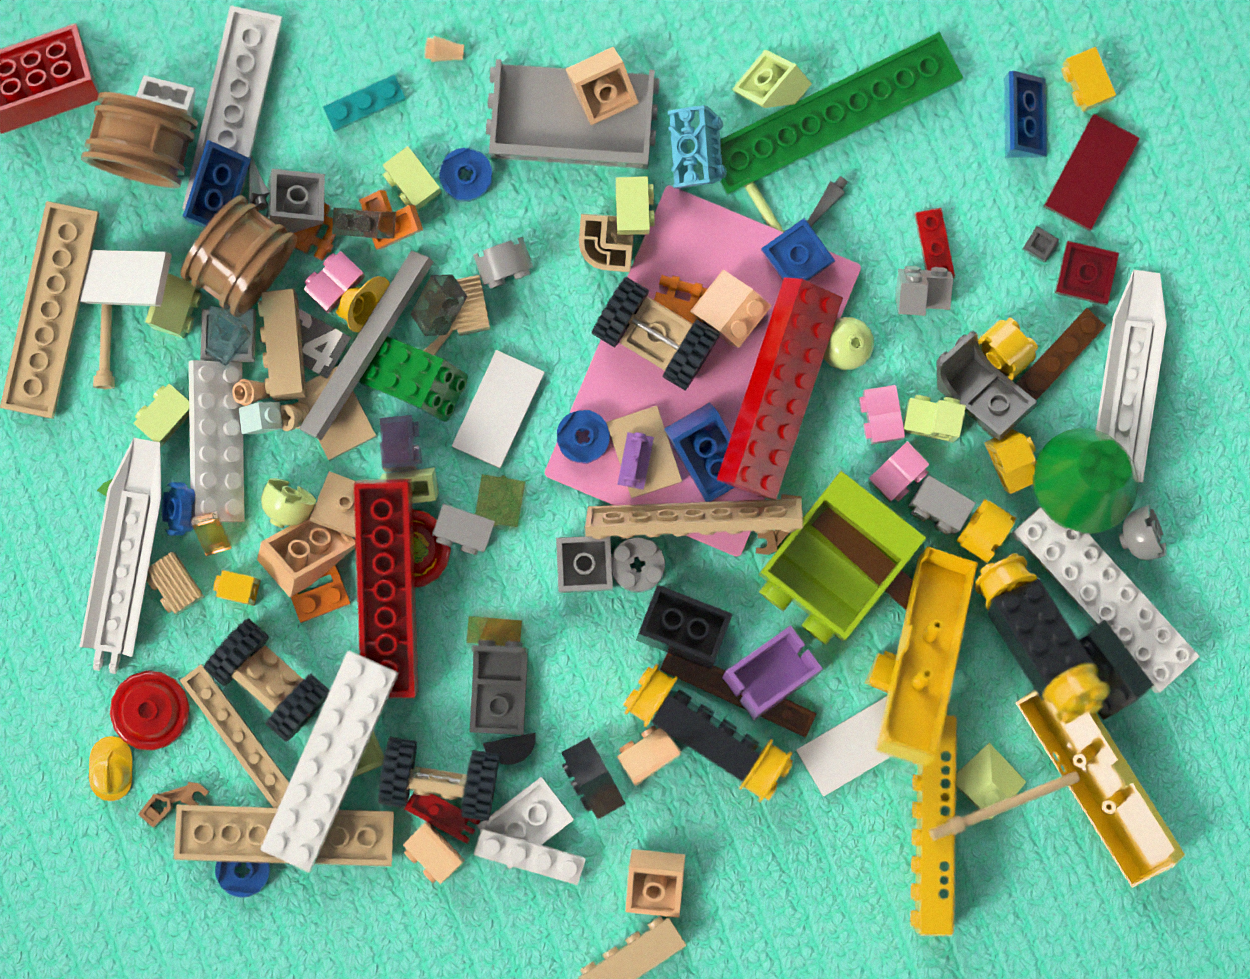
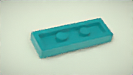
M394 74L323 106V109L333 131L336 132L401 103L406 98Z

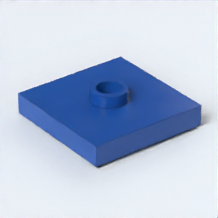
M805 218L761 248V251L782 280L785 277L809 281L835 262V259Z

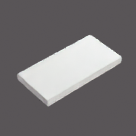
M91 250L79 302L84 304L161 307L172 254L150 251Z
M496 350L452 447L501 469L545 372Z
M887 696L796 749L823 797L891 757V755L876 751Z

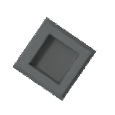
M1036 226L1022 250L1045 263L1059 239Z

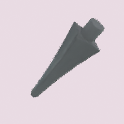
M251 155L248 167L249 204L253 203L259 210H264L268 205L266 198L270 192Z
M839 176L835 183L829 182L816 208L807 220L811 227L845 194L843 189L848 181L843 177Z

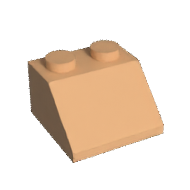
M614 47L566 68L573 90L591 125L639 103L624 63Z
M722 270L690 312L705 325L720 333L719 337L727 344L739 348L771 308V305L752 288L725 270Z
M428 822L424 823L403 844L406 848L404 851L405 855L414 864L419 861L424 866L425 870L423 873L432 883L438 881L441 884L465 861Z
M632 849L628 871L626 912L679 918L685 854Z

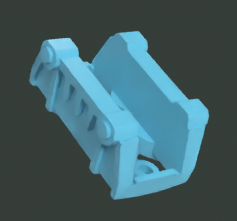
M705 105L668 111V115H670V127L668 128L671 132L673 167H671L672 172H674L673 188L680 189L713 184L725 178L727 171L725 166L722 165L720 130L723 126L722 119L717 117ZM699 111L700 124L695 130L694 127H691L690 122L694 119V112ZM687 140H693L695 143V149L690 154L687 152ZM697 159L703 164L704 180H699L698 174L694 172Z

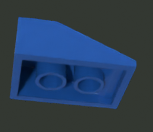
M710 402L664 428L675 451L705 502H711L735 488L717 480L731 435L720 414Z

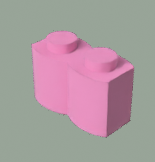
M341 251L337 255L332 253L323 263L325 266L323 270L318 274L313 272L305 281L306 287L304 291L328 314L340 304L343 294L348 289L355 288L365 277L364 273Z
M896 385L864 390L863 397H859L861 413L866 412L868 423L863 424L865 438L871 439L872 445L903 440L905 434Z
M907 441L868 480L889 502L894 498L899 502L909 492L906 487L913 480L919 483L929 473L925 468L930 464Z

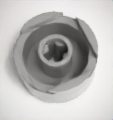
M523 237L517 238L519 244L516 245L512 241H508L483 250V257H479L478 253L473 255L483 285L489 284V287L492 289L506 284L505 278L514 275L517 280L531 275L529 269L534 266Z
M644 538L628 539L621 543L613 553L611 559L612 575L615 581L627 591L633 593L647 592L653 589L663 576L665 568L664 556L659 547L650 540ZM639 558L640 562H645L646 566L642 567V572H637L635 568L631 569L630 565L634 564V559Z

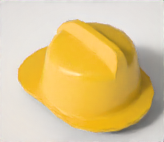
M377 276L370 279L361 288L348 289L340 300L339 307L336 310L337 315L347 321L349 328L353 332L359 333L389 287L390 282L385 277Z
M104 737L96 742L91 749L89 782L92 791L102 800H119L131 788L132 752L129 745L119 737Z

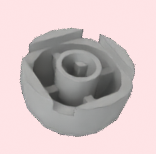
M1150 505L1132 511L1125 518L1123 533L1119 534L1123 549L1129 548L1132 555L1142 560H1154L1167 555L1166 543L1160 544L1163 531L1155 511L1150 509Z

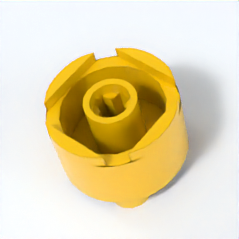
M1008 318L1006 321H997L978 339L980 349L985 357L1010 380L1019 375L1036 358L1035 352L1038 350V345L1033 339L1026 337L1020 331L1019 324L1012 318Z
M984 499L956 541L960 543V546L988 563L995 554L994 550L1002 544L1017 518L993 502Z

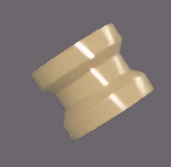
M297 402L292 405L285 404L280 406L282 429L284 431H292L295 428L299 429L310 412L307 405Z

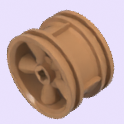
M113 92L99 93L97 100L101 105L95 106L94 114L96 116L90 138L86 139L84 145L89 151L82 153L81 160L97 169L129 180L158 187L180 188L182 181L178 176L184 175L185 167L183 163L189 143L193 142L194 134L190 130L197 128V120L179 110L143 98Z
M237 196L216 214L200 234L184 261L181 277L186 281H191L192 286L196 289L203 288L219 300V305L223 309H230V313L238 318L249 311L262 297L261 292H266L276 280L296 246L297 236L292 232L286 233L287 229L283 225H276L259 213V208L253 203L248 204V199L244 196Z

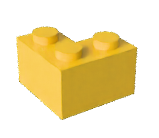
M1012 429L1000 441L995 437L984 442L1006 492L1012 494L1033 484L1036 465L1033 453L1036 452V448L1030 437L1026 438L1023 433L1021 434Z

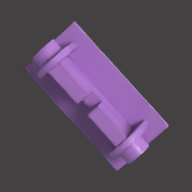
M627 432L617 485L644 490L654 437L638 432Z

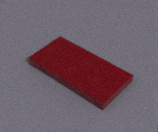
M1093 113L1043 207L1091 231L1140 138Z

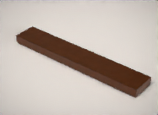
M829 507L812 524L813 527L878 586L895 567L896 564L873 543ZM900 570L884 591L905 611L907 610L913 580Z
M667 653L660 668L661 671L674 677L676 676L678 679L745 709L740 703L743 696L740 694L736 697L722 678L726 672L725 670L714 665L709 669ZM784 699L760 717L806 738L817 713Z

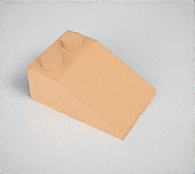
M310 514L303 523L288 526L263 540L257 560L285 593L292 597L311 586L356 547V541L349 535L311 522Z
M654 725L641 733L644 739L634 744L631 740L619 748L621 754L617 758L635 785L681 754L668 734L661 728L657 729Z

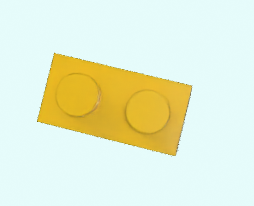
M1096 47L1066 58L1061 69L1062 75L1067 83H1071L1074 90L1072 92L1073 101L1077 107H1081L1083 112L1108 103L1115 98L1116 93Z
M222 570V574L216 576L214 591H217L216 597L255 606L261 580Z

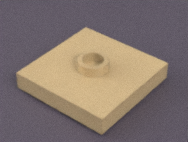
M329 471L311 514L310 521L355 538L354 483L356 481Z

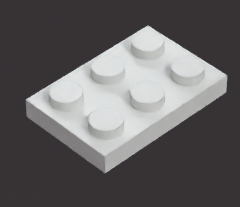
M540 777L493 813L489 821H483L477 827L480 831L481 828H485L542 845L574 819L545 780Z

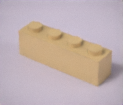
M294 289L261 292L262 301H258L260 317H264V326L260 328L262 342H266L267 352H263L264 368H268L269 378H265L266 393L270 394L274 401L307 398L298 295Z
M659 916L648 924L649 930L643 934H640L639 931L635 932L625 939L627 943L619 950L614 946L603 954L604 960L596 965L592 961L581 968L582 974L578 976V979H637L687 945L669 917L663 920Z

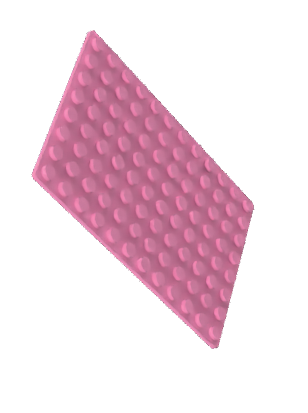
M667 186L654 213L655 226L650 227L649 234H645L628 278L648 289V297L654 300L656 292L667 295L668 287L659 285L661 275L672 277V275L678 276L682 281L695 284V282L701 283L703 287L709 288L721 271L725 270L752 288L771 305V308L739 348L727 344L719 337L686 391L663 378L665 372L663 369L622 344L618 343L616 347H612L603 340H600L570 413L579 410H590L599 414L605 422L657 406L664 428L710 402L718 411L730 435H732L783 282L761 251V248L783 232L683 190L675 189L673 186ZM829 252L835 259V262L808 282L843 297L837 318H841L860 273L861 266L856 262ZM676 290L675 298L690 301L692 294ZM587 430L583 433L578 431L576 433L579 437L577 442L580 444L584 441L588 443L590 441L588 437L590 432ZM611 436L609 437V446L603 456L589 464L570 461L562 454L558 443H556L545 469V476L611 505L705 502L670 440L669 443L682 482L632 499L628 487L617 485L621 466ZM733 488L711 502L764 500L765 498ZM743 531L739 534L716 532L712 535L689 533L685 536L738 557L742 554L751 531Z

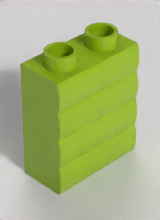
M840 471L802 519L803 529H797L792 532L758 574L767 581L759 590V593L783 612L791 602L795 603L808 614V617L801 626L824 645H827L834 635L841 641H844L926 537L844 472ZM827 507L862 533L896 564L880 586L812 526Z

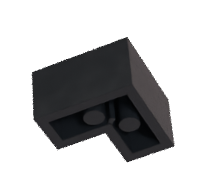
M590 737L561 752L566 761L562 764V767L569 779L574 777V780L570 783L578 796L584 795L580 800L587 813L592 810L598 820L626 804Z

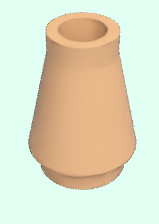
M437 36L427 38L425 59H431V62L463 59V44H457Z
M247 379L237 382L232 392L234 400L244 406L271 397L270 394L266 393L265 382Z

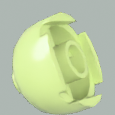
M853 317L837 318L823 359L830 366L841 370H853L864 365L874 350V337L871 329L863 321Z
M270 478L261 496L262 508L265 514L271 518L270 522L277 527L284 528L285 525H299L307 520L313 512L316 498L299 486H297V490L288 487L290 482L286 480Z

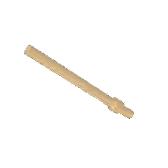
M1074 771L966 816H956L948 819V823L931 829L929 831L930 836L933 840H936L951 833L953 835L961 833L970 825L1079 782V776Z

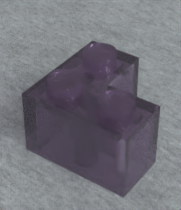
M412 415L380 418L382 469L386 473L418 470V464L422 463L421 447L419 448V445H416L415 437H420L419 422L414 421Z

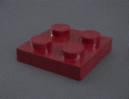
M1067 241L1054 294L1107 305L1119 253Z

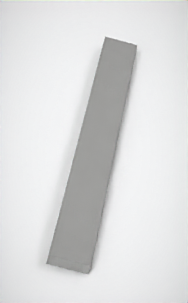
M411 250L299 428L301 431L316 439H323L432 266L433 261L429 257Z

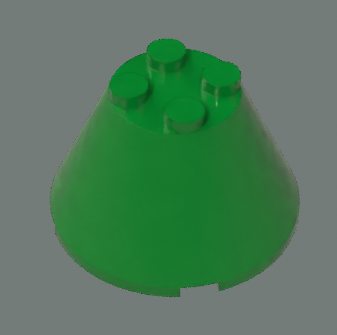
M1071 429L1052 438L1038 454L1033 475L1034 492L1043 511L1059 526L1082 532V534L1101 533L1119 524L1131 511L1138 490L1137 473L1131 457L1114 438L1093 429Z

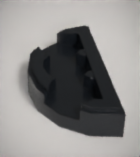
M536 733L483 743L486 752L500 755L499 763L504 765L517 764L524 761L532 753L536 743Z

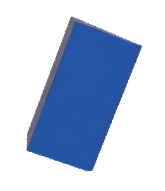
M1009 71L1004 79L1005 158L1047 157L1046 79L1017 71Z
M207 140L183 213L186 221L206 228L227 203L240 195L251 158Z

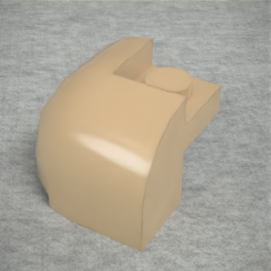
M581 214L579 247L585 261L594 268L601 270L630 272L634 235H617V216Z

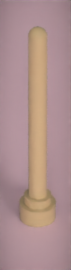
M101 304L99 371H96V376L93 377V387L98 389L115 388V377L112 376L113 372L110 371L112 305Z

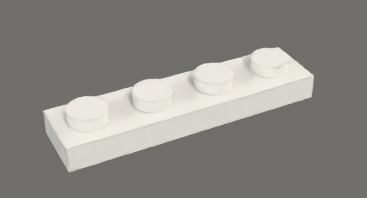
M481 828L474 851L475 856L578 885L586 860L585 857L485 828Z

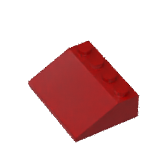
M76 23L0 49L1 134L98 101V86Z

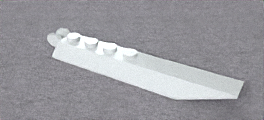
M1133 270L1113 316L1096 430L1109 435L1123 446L1133 461L1138 482L1143 483L1166 332V317L1160 273Z
M133 438L108 488L80 647L96 649L93 669L100 671L103 666L104 651L112 652L109 671L113 674H116L118 671L120 654L133 657L161 503L160 442Z

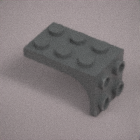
M971 331L968 335H962L949 352L945 351L937 359V389L946 397L960 400L959 404L966 405L965 413L999 441L1037 407V401L994 367L980 349L978 334L975 331Z
M478 640V645H472L473 678L470 732L524 735L528 649L523 647L522 642L505 641V646H496L495 641Z

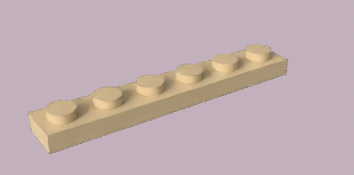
M202 664L179 681L272 807L279 808L290 782L211 675L203 668Z

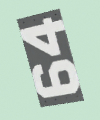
M299 309L304 366L328 378L351 337Z

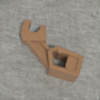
M781 495V499L802 498V496ZM770 530L766 533H758L757 539H765L768 544L765 548L756 547V554L771 555L777 552V547L790 532Z
M189 782L187 786L161 794H153L138 815L154 828L174 809L173 803L181 801L187 805H199L200 803L194 799L195 792L199 791L204 796H207L210 791L200 783ZM159 799L163 802L167 801V807H164L162 813L152 806Z

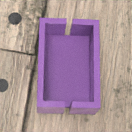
M791 625L729 668L722 677L736 697L740 694L743 696L740 703L754 721L817 677L823 669L809 649L803 653L801 658L798 656V653L801 652L805 644Z

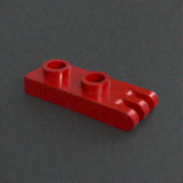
M937 208L916 212L914 215L925 270L931 271V268L934 267L945 268L955 278L942 209Z
M413 791L406 808H404L406 811L466 844L469 843L470 839L466 835H462V831L465 830L471 834L475 832L474 828L467 825L468 820L476 825L481 821L461 817L462 809L433 793H430V795H420Z

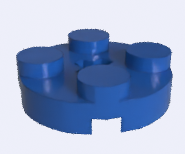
M459 148L453 150L445 157L441 165L439 178L444 191L449 196L459 202H469L482 197L491 187L492 168L486 156L481 152L471 150L470 148ZM463 168H466L467 171H473L474 174L470 176L471 180L459 179Z
M579 410L569 413L561 420L558 426L557 443L560 451L567 459L575 463L589 464L598 460L609 446L610 432L605 420L593 411ZM585 430L589 431L588 437L590 441L588 443L585 441L582 444L578 443L579 437L576 433L578 431L582 433Z
M170 482L167 485L171 487L170 491L164 492L162 497V522H168L169 529H165L168 535L182 536L185 532H191L194 527L191 511L192 505L195 502V492L193 489H188L187 485L183 482Z
M217 861L215 875L220 886L228 894L239 898H246L260 893L267 884L270 876V864ZM242 863H247L246 867L250 869V873L245 874L244 878H240V874L235 872L236 867H241Z

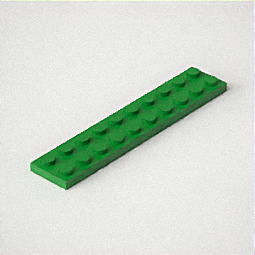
M938 32L797 101L796 104H791L720 139L722 165L725 166L727 174L719 182L726 195L728 196L962 81L963 76L941 33Z

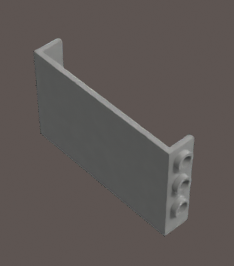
M496 59V67H491L490 83H494V93H489L488 109H492V119H487L486 135H490V158L648 169L649 147L655 146L656 130H651V120H657L658 104H653V94L659 93L660 78H654L655 70H649V74L628 73L639 103L591 125L573 90L566 69L502 64L501 59Z

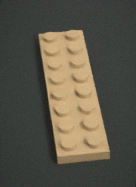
M46 201L0 408L54 419L79 309L81 289L100 213L97 211Z
M802 499L588 506L585 535L594 539H604L608 536L631 538L635 535L658 537L662 534L685 536L689 533L712 535L716 532L739 534L743 531L766 533L770 530L794 532L797 529H803Z
M177 805L174 860L290 864L260 850L278 808ZM338 810L315 864L392 867L394 812Z

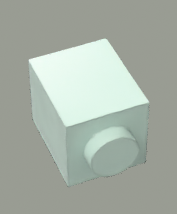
M258 402L239 408L242 434H263L283 428L280 402Z

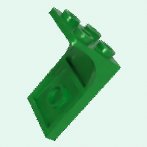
M387 336L360 378L359 383L404 401L443 422H447L455 410V405L461 392L466 387L468 375L440 357Z

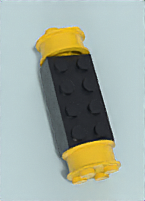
M1014 553L996 564L990 563L981 569L980 577L975 582L974 589L986 599L989 618L1041 700L1052 703L1056 710V719L1067 725L1086 713L1093 714L1101 709V702L1108 695L1109 687L1107 684L1101 683L1097 678V669L1041 581L1035 574H1030L1026 568L1027 560L1023 556Z
M658 664L653 669L648 666L638 681L642 685L640 690L633 689L623 704L627 707L624 714L632 713L644 721V727L652 719L651 723L740 780V790L746 788L759 797L758 802H761L764 798L770 800L777 789L778 783L776 780L779 775L784 778L792 766L793 760L790 759L792 752L790 751L786 754L772 744L773 739H770L761 751L762 748L758 745L760 742L747 733L743 736L736 732L737 726L726 719H723L721 722L713 716L715 712L703 704L698 707L691 702L692 697L686 692L678 689L677 692L671 690L669 693L678 677L675 676L672 679L658 670Z

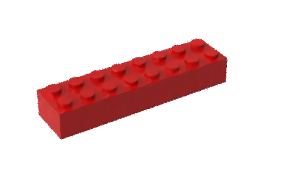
M784 277L717 477L718 481L758 497L777 499L843 297L804 279Z
M412 479L357 480L354 483L359 655L399 673L388 698H415L419 688Z

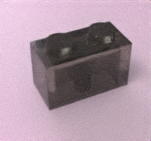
M334 208L332 234L376 239L394 238L396 212L361 208Z
M453 274L431 275L411 312V316L425 336L447 335L468 296Z

